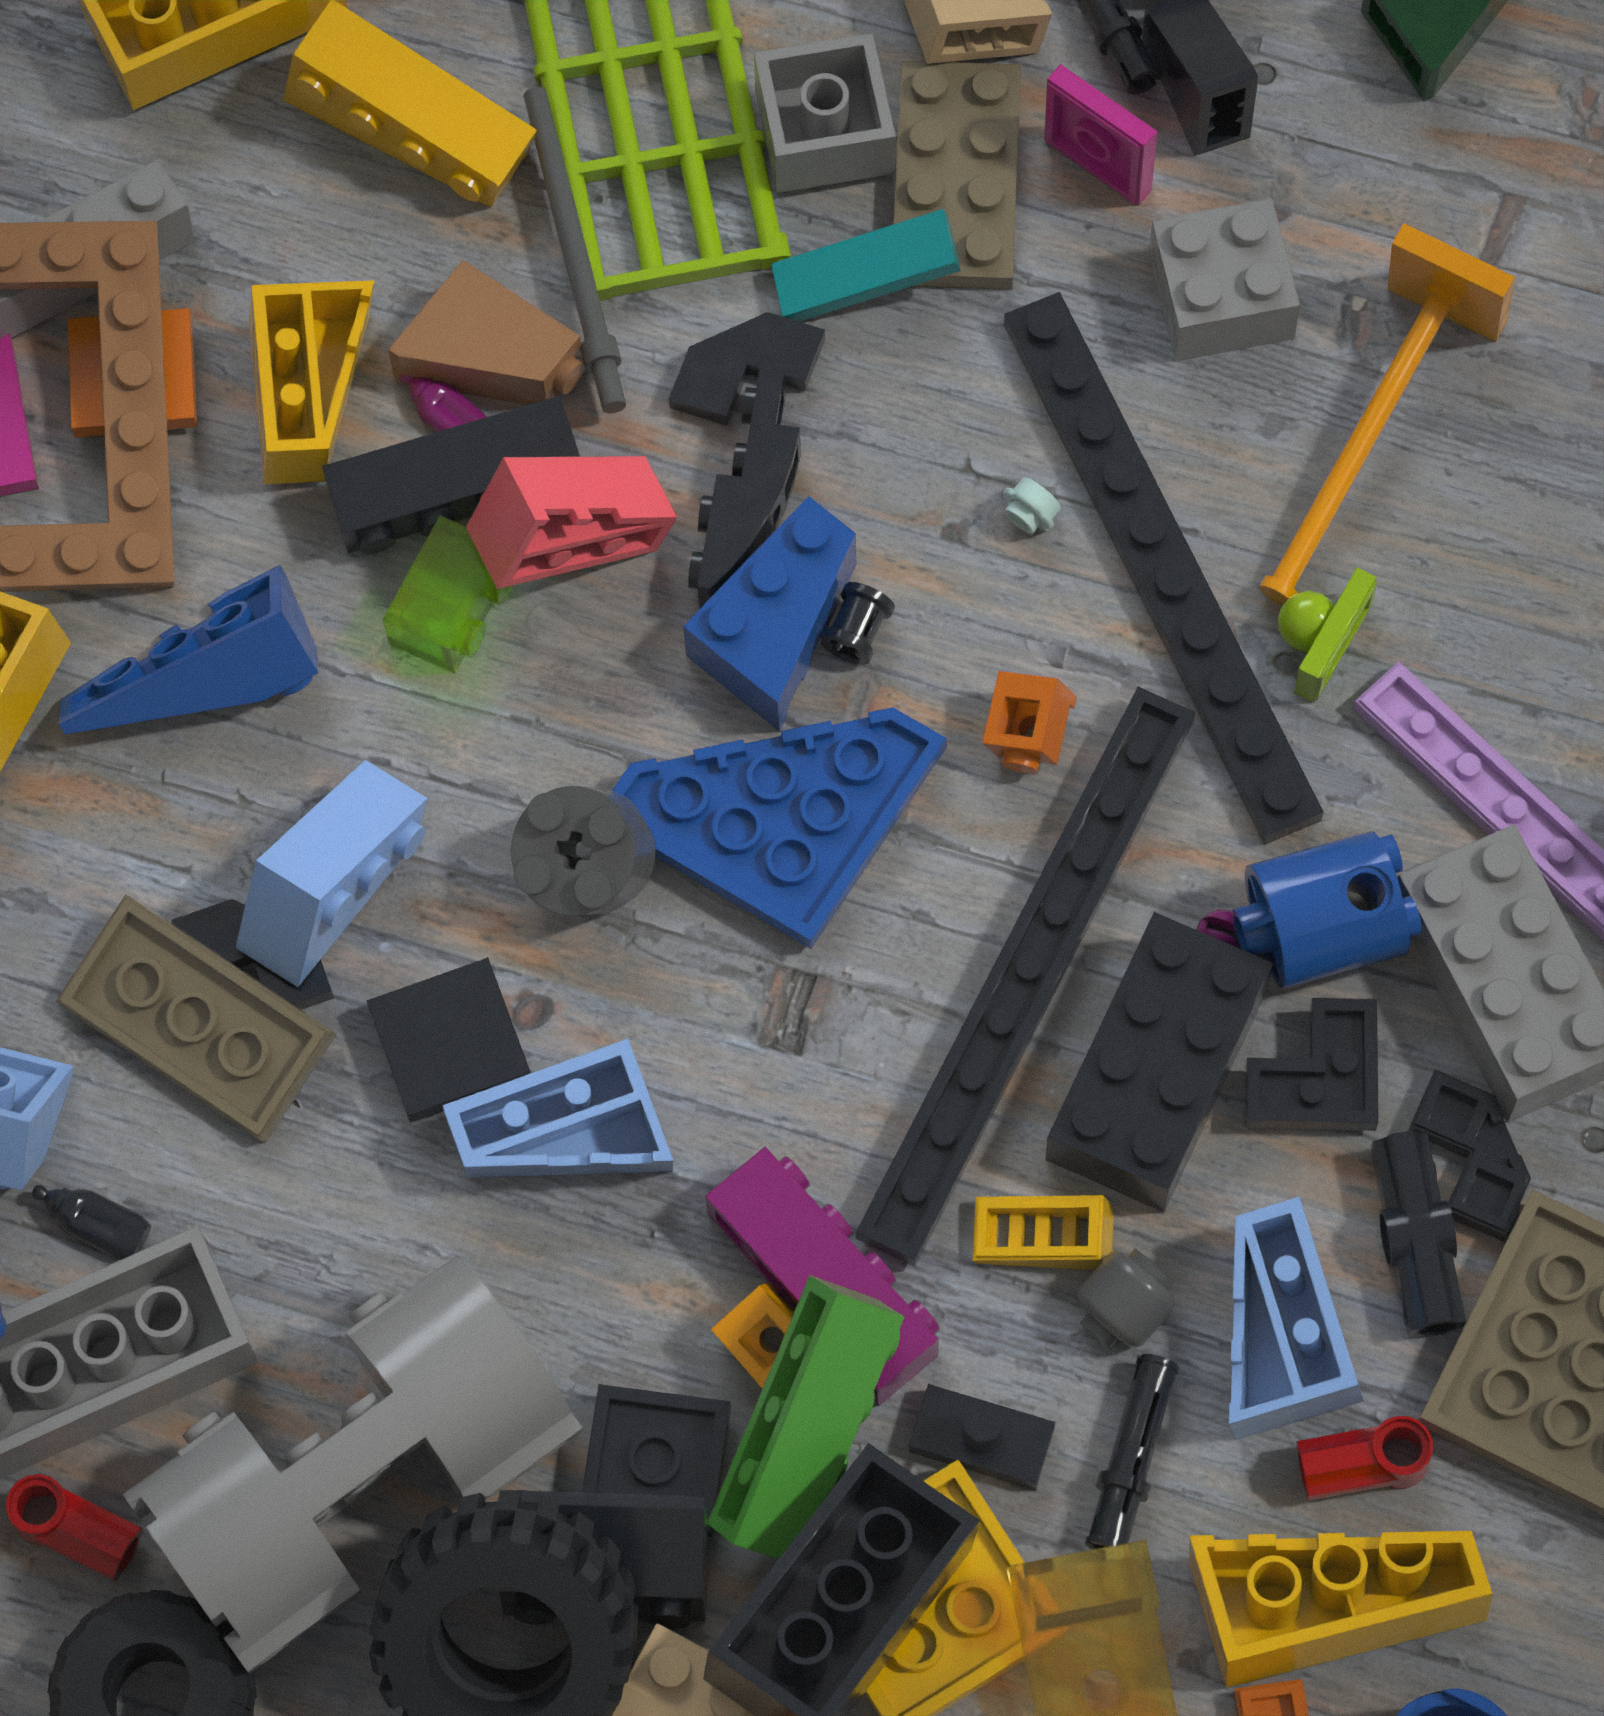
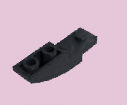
M760 366L757 388L746 387L741 422L742 424L750 425L747 443H736L732 476L717 474L713 496H702L698 517V532L706 533L703 552H692L688 576V588L698 589L699 609L778 528L785 513L795 484L801 457L800 427L781 425L786 400L785 369Z

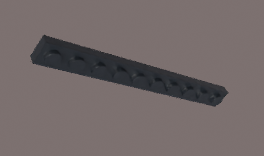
M1057 292L1004 313V327L1264 845L1321 822L1324 811L1061 293Z
M1139 686L1137 687L856 1231L857 1240L913 1267L916 1266L1194 722V711Z

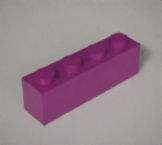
M765 1146L705 1195L707 1214L765 1280L772 1282L779 1290L778 1294L793 1311H795L809 1275L876 1298L904 1316L900 1327V1340L897 1350L891 1359L886 1361L874 1390V1402L879 1407L938 1357L939 1339L935 1334L940 1328L933 1316L920 1302L914 1299L911 1303L907 1304L892 1288L896 1278L878 1255L870 1251L864 1256L848 1239L853 1234V1231L844 1217L831 1204L828 1203L821 1209L805 1191L810 1187V1183L800 1168L787 1156L778 1161Z

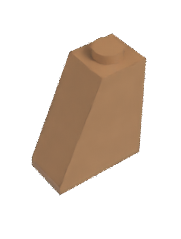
M464 260L461 261L388 349L394 377L400 380V374L411 377H428L434 381L445 382L463 394L525 405L557 397L560 393L568 394L577 385L585 369L580 335Z

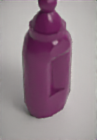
M400 374V380L408 384L411 395L410 399L416 404L418 415L435 432L487 417L458 390L445 382L434 381L428 377H411Z

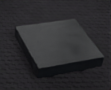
M488 957L366 1000L410 1122L443 1111L442 1105L531 1074Z

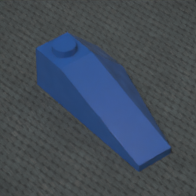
M281 565L238 585L209 602L208 606L213 615L193 628L181 630L176 624L160 634L161 640L151 648L147 658L140 662L135 657L124 658L60 699L58 725L64 734L261 702L278 693L281 696L294 694L307 686L313 676L318 674L317 647Z

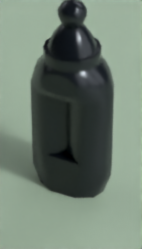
M36 1185L32 1190L33 1198L35 1200H43L50 1216L57 1219L59 1227L66 1234L116 1259L122 1260L140 1252L151 1230V1224L142 1215L94 1191L85 1189L70 1190L65 1187L48 1191L43 1185Z

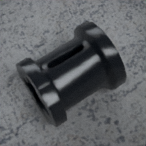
M858 582L845 583L840 594L844 602L832 627L824 628L820 636V644L839 658L854 664L865 665L869 664L873 656L871 644L883 619L891 617L895 605L887 595L871 586Z

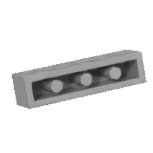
M158 160L39 221H157L159 260L195 242L188 204ZM97 288L0 289V338L9 333L12 338L96 294Z

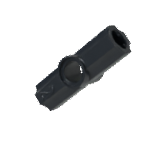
M1405 1131L1393 1133L1382 1139L1372 1141L1371 1153L1383 1207L1379 1214L1382 1246L1389 1268L1395 1267L1399 1298L1402 1302L1404 1323L1407 1327L1408 1336L1426 1338L1445 1335L1456 1329L1464 1328L1466 1318L1453 1260L1457 1256L1455 1226L1447 1200L1441 1201L1436 1166L1432 1157L1428 1133Z

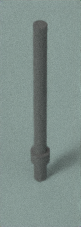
M534 87L528 89L523 94L530 125L537 130L534 141L585 339L581 343L585 368L587 372L594 375L603 412L609 414L617 413L626 407L617 367L621 364L620 352L615 336L608 334L547 91L543 87Z

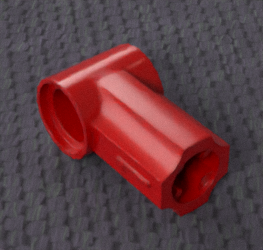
M1395 1416L1385 1420L1379 1426L1296 1441L1299 1467L1307 1500L1311 1501L1386 1486L1394 1489H1407L1417 1485L1426 1476L1433 1453V1440L1428 1429L1419 1420L1412 1417ZM1405 1439L1417 1447L1420 1458L1409 1466H1397L1386 1459L1382 1449L1389 1441Z
M42 1474L27 1475L18 1480L9 1490L6 1499L7 1515L19 1536L26 1542L37 1546H44L114 1582L118 1580L119 1576L128 1567L143 1533L141 1527L62 1488L52 1477ZM39 1496H48L57 1501L55 1514L44 1524L32 1525L23 1520L24 1508L30 1500Z

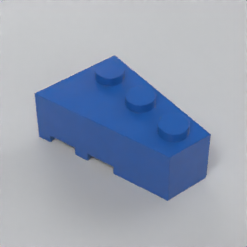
M808 496L683 626L686 656L779 732L786 720L787 710L800 681L804 680L811 665V657L820 640V636L824 628H828L840 602L842 589L845 583L849 582L857 565L856 533Z

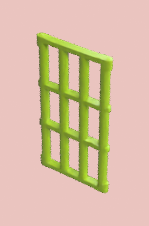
M524 0L536 59V65L533 67L534 79L547 91L600 301L612 299L615 296L758 269H771V263L792 257L787 234L780 230L763 154L766 140L764 132L758 130L740 51V46L743 44L741 29L735 27L729 0H705L712 31L681 37L676 36L669 0H644L653 42L618 48L608 0H584L595 52L560 59L548 0ZM717 52L734 134L699 140L681 58ZM658 63L676 145L640 151L623 69ZM600 74L617 156L581 162L564 80ZM739 155L760 248L724 254L704 161ZM680 166L700 259L664 265L645 172ZM621 177L641 270L605 277L586 183Z

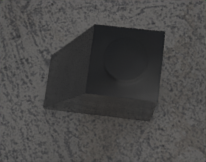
M1157 0L1152 5L1145 7L1142 39L1150 56L1162 72L1160 80L1194 156L1250 138L1258 75L1254 66L1209 0Z

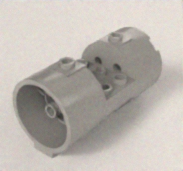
M455 1256L402 1294L400 1292L389 1301H387L382 1293H379L349 1315L355 1325L346 1331V1340L384 1399L380 1401L374 1392L368 1394L341 1414L343 1419L341 1420L343 1424L341 1426L342 1429L329 1439L324 1441L319 1433L316 1432L299 1443L284 1456L287 1464L286 1470L279 1473L234 1412L221 1420L216 1412H213L197 1422L182 1435L188 1445L178 1451L176 1457L123 1494V1497L139 1519L152 1512L155 1519L145 1525V1528L215 1627L223 1621L230 1622L234 1631L224 1637V1639L249 1674L361 1593L360 1588L319 1529L328 1520L422 1452L460 1498L482 1493L486 1502L499 1493L500 1490L506 1488L580 1434L583 1429L572 1414L550 1374L512 1319L475 1272L460 1257Z

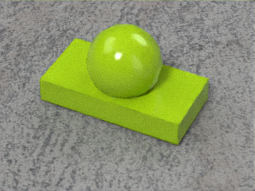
M1357 567L1335 605L1324 594L1309 590L1292 595L1282 605L1277 622L1278 630L1283 640L1294 650L1307 653L1298 669L1294 689L1295 694L1312 703L1315 699H1319L1373 605L1378 583L1376 582V576Z

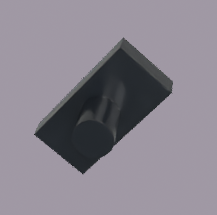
M928 1384L909 1443V1452L946 1464L959 1460L966 1470L1036 1491L1056 1422Z

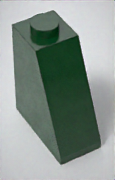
M1363 0L1361 13L1425 102L1437 94L1508 0Z

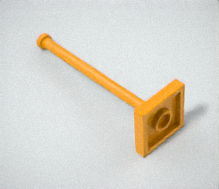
M1403 223L1392 242L1387 289L1423 307L1272 576L1266 575L1262 580L1259 590L1266 597L1283 605L1292 595L1297 593L1294 589L1295 585L1443 320L1447 318L1496 342L1508 321L1515 276Z

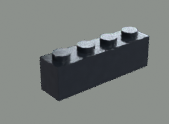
M561 396L322 466L328 492L348 554L359 550L363 554L379 553L393 547L397 542L396 539L420 533L422 536L443 534L454 528L457 521L472 517L481 496L488 487L503 457H580Z

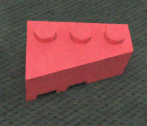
M646 456L503 457L488 487L481 496L480 502L470 518L466 529L496 588L500 589L655 552L660 547L677 516Z

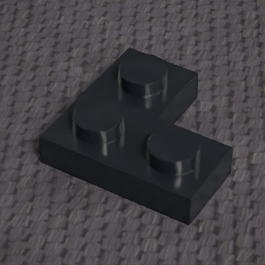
M1312 998L1310 1004V1059L1247 1058L1245 1065V1128L1376 1131L1378 1126L1377 999Z

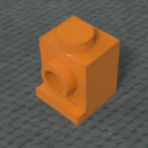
M998 671L982 744L996 756L1002 758L1000 763L1002 767L1012 771L1035 774L1038 772L1039 763L1057 765L1069 709L1075 708L1077 696L1058 678ZM1035 724L1032 737H1026L1028 729Z

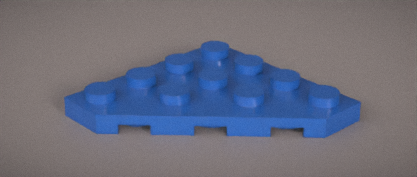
M891 707L868 712L867 718L832 725L830 720L781 731V736L745 744L744 739L695 749L693 750L694 755L661 762H657L656 758L630 763L612 791L627 797L639 809L638 811L645 820L647 827H650L654 837L656 858L812 949L947 748V738Z

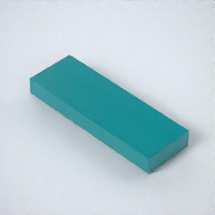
M944 209L771 263L782 317L799 322L961 271L950 219Z

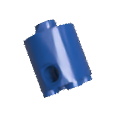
M1369 831L1246 865L1245 884L1249 905L1232 910L1236 936L1242 950L1256 956L1263 955L1265 960L1273 963L1271 976L1279 988L1285 989L1408 954L1411 936L1421 934L1422 927L1414 899L1411 896L1402 897L1395 873L1402 872L1403 864L1399 847L1393 835L1378 837L1375 832ZM1347 892L1359 894L1365 900L1368 911H1363L1353 906L1348 899Z

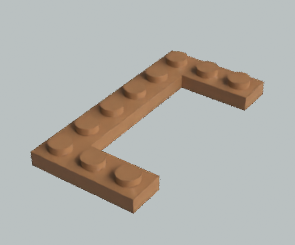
M157 221L0 223V289L97 288L108 523L0 526V591L174 587Z

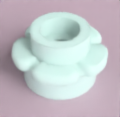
M1024 477L1014 489L1006 488L1004 490V498L1008 501V506L1005 508L1004 513L1018 528L1028 534H1033L1037 528L1042 531H1049L1053 528V518L1061 510V506L1044 487Z

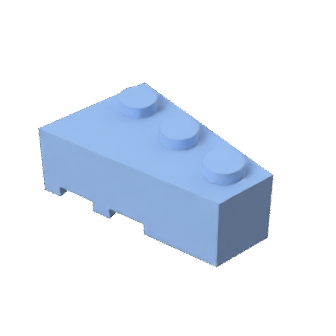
M364 760L256 860L235 948L296 987H299L402 859H409L416 852L426 833V828L421 825L428 798L367 760Z
M629 1039L442 1105L467 1178L673 1172V1158Z
M1300 1197L1235 1216L1233 1340H1231L1232 1380L1229 1426L1236 1440L1364 1402Z

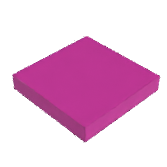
M1060 64L1047 78L1045 142L1133 204L1140 205L1152 191L1157 131Z

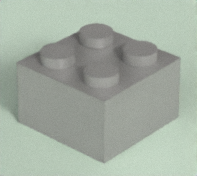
M873 33L754 52L755 93L776 193L895 174L896 134Z
M1272 198L1152 220L1149 258L1175 361L1295 339L1300 303Z

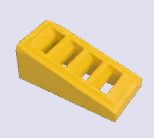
M1104 1195L976 1197L972 1261L975 1264L1095 1270L1110 1252H1113L1114 1208ZM999 1215H1010L1008 1247H997ZM1026 1216L1035 1217L1034 1246H1024ZM1053 1218H1063L1062 1246H1052ZM1080 1219L1089 1220L1088 1246H1079Z

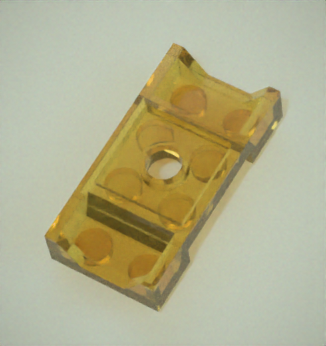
M1147 1540L1030 1561L1007 1567L1036 1716H1178L1156 1611L1157 1608H1160ZM1095 1670H1105L1111 1673L1119 1684V1698L1107 1710L1093 1708L1088 1704L1083 1694L1084 1681Z

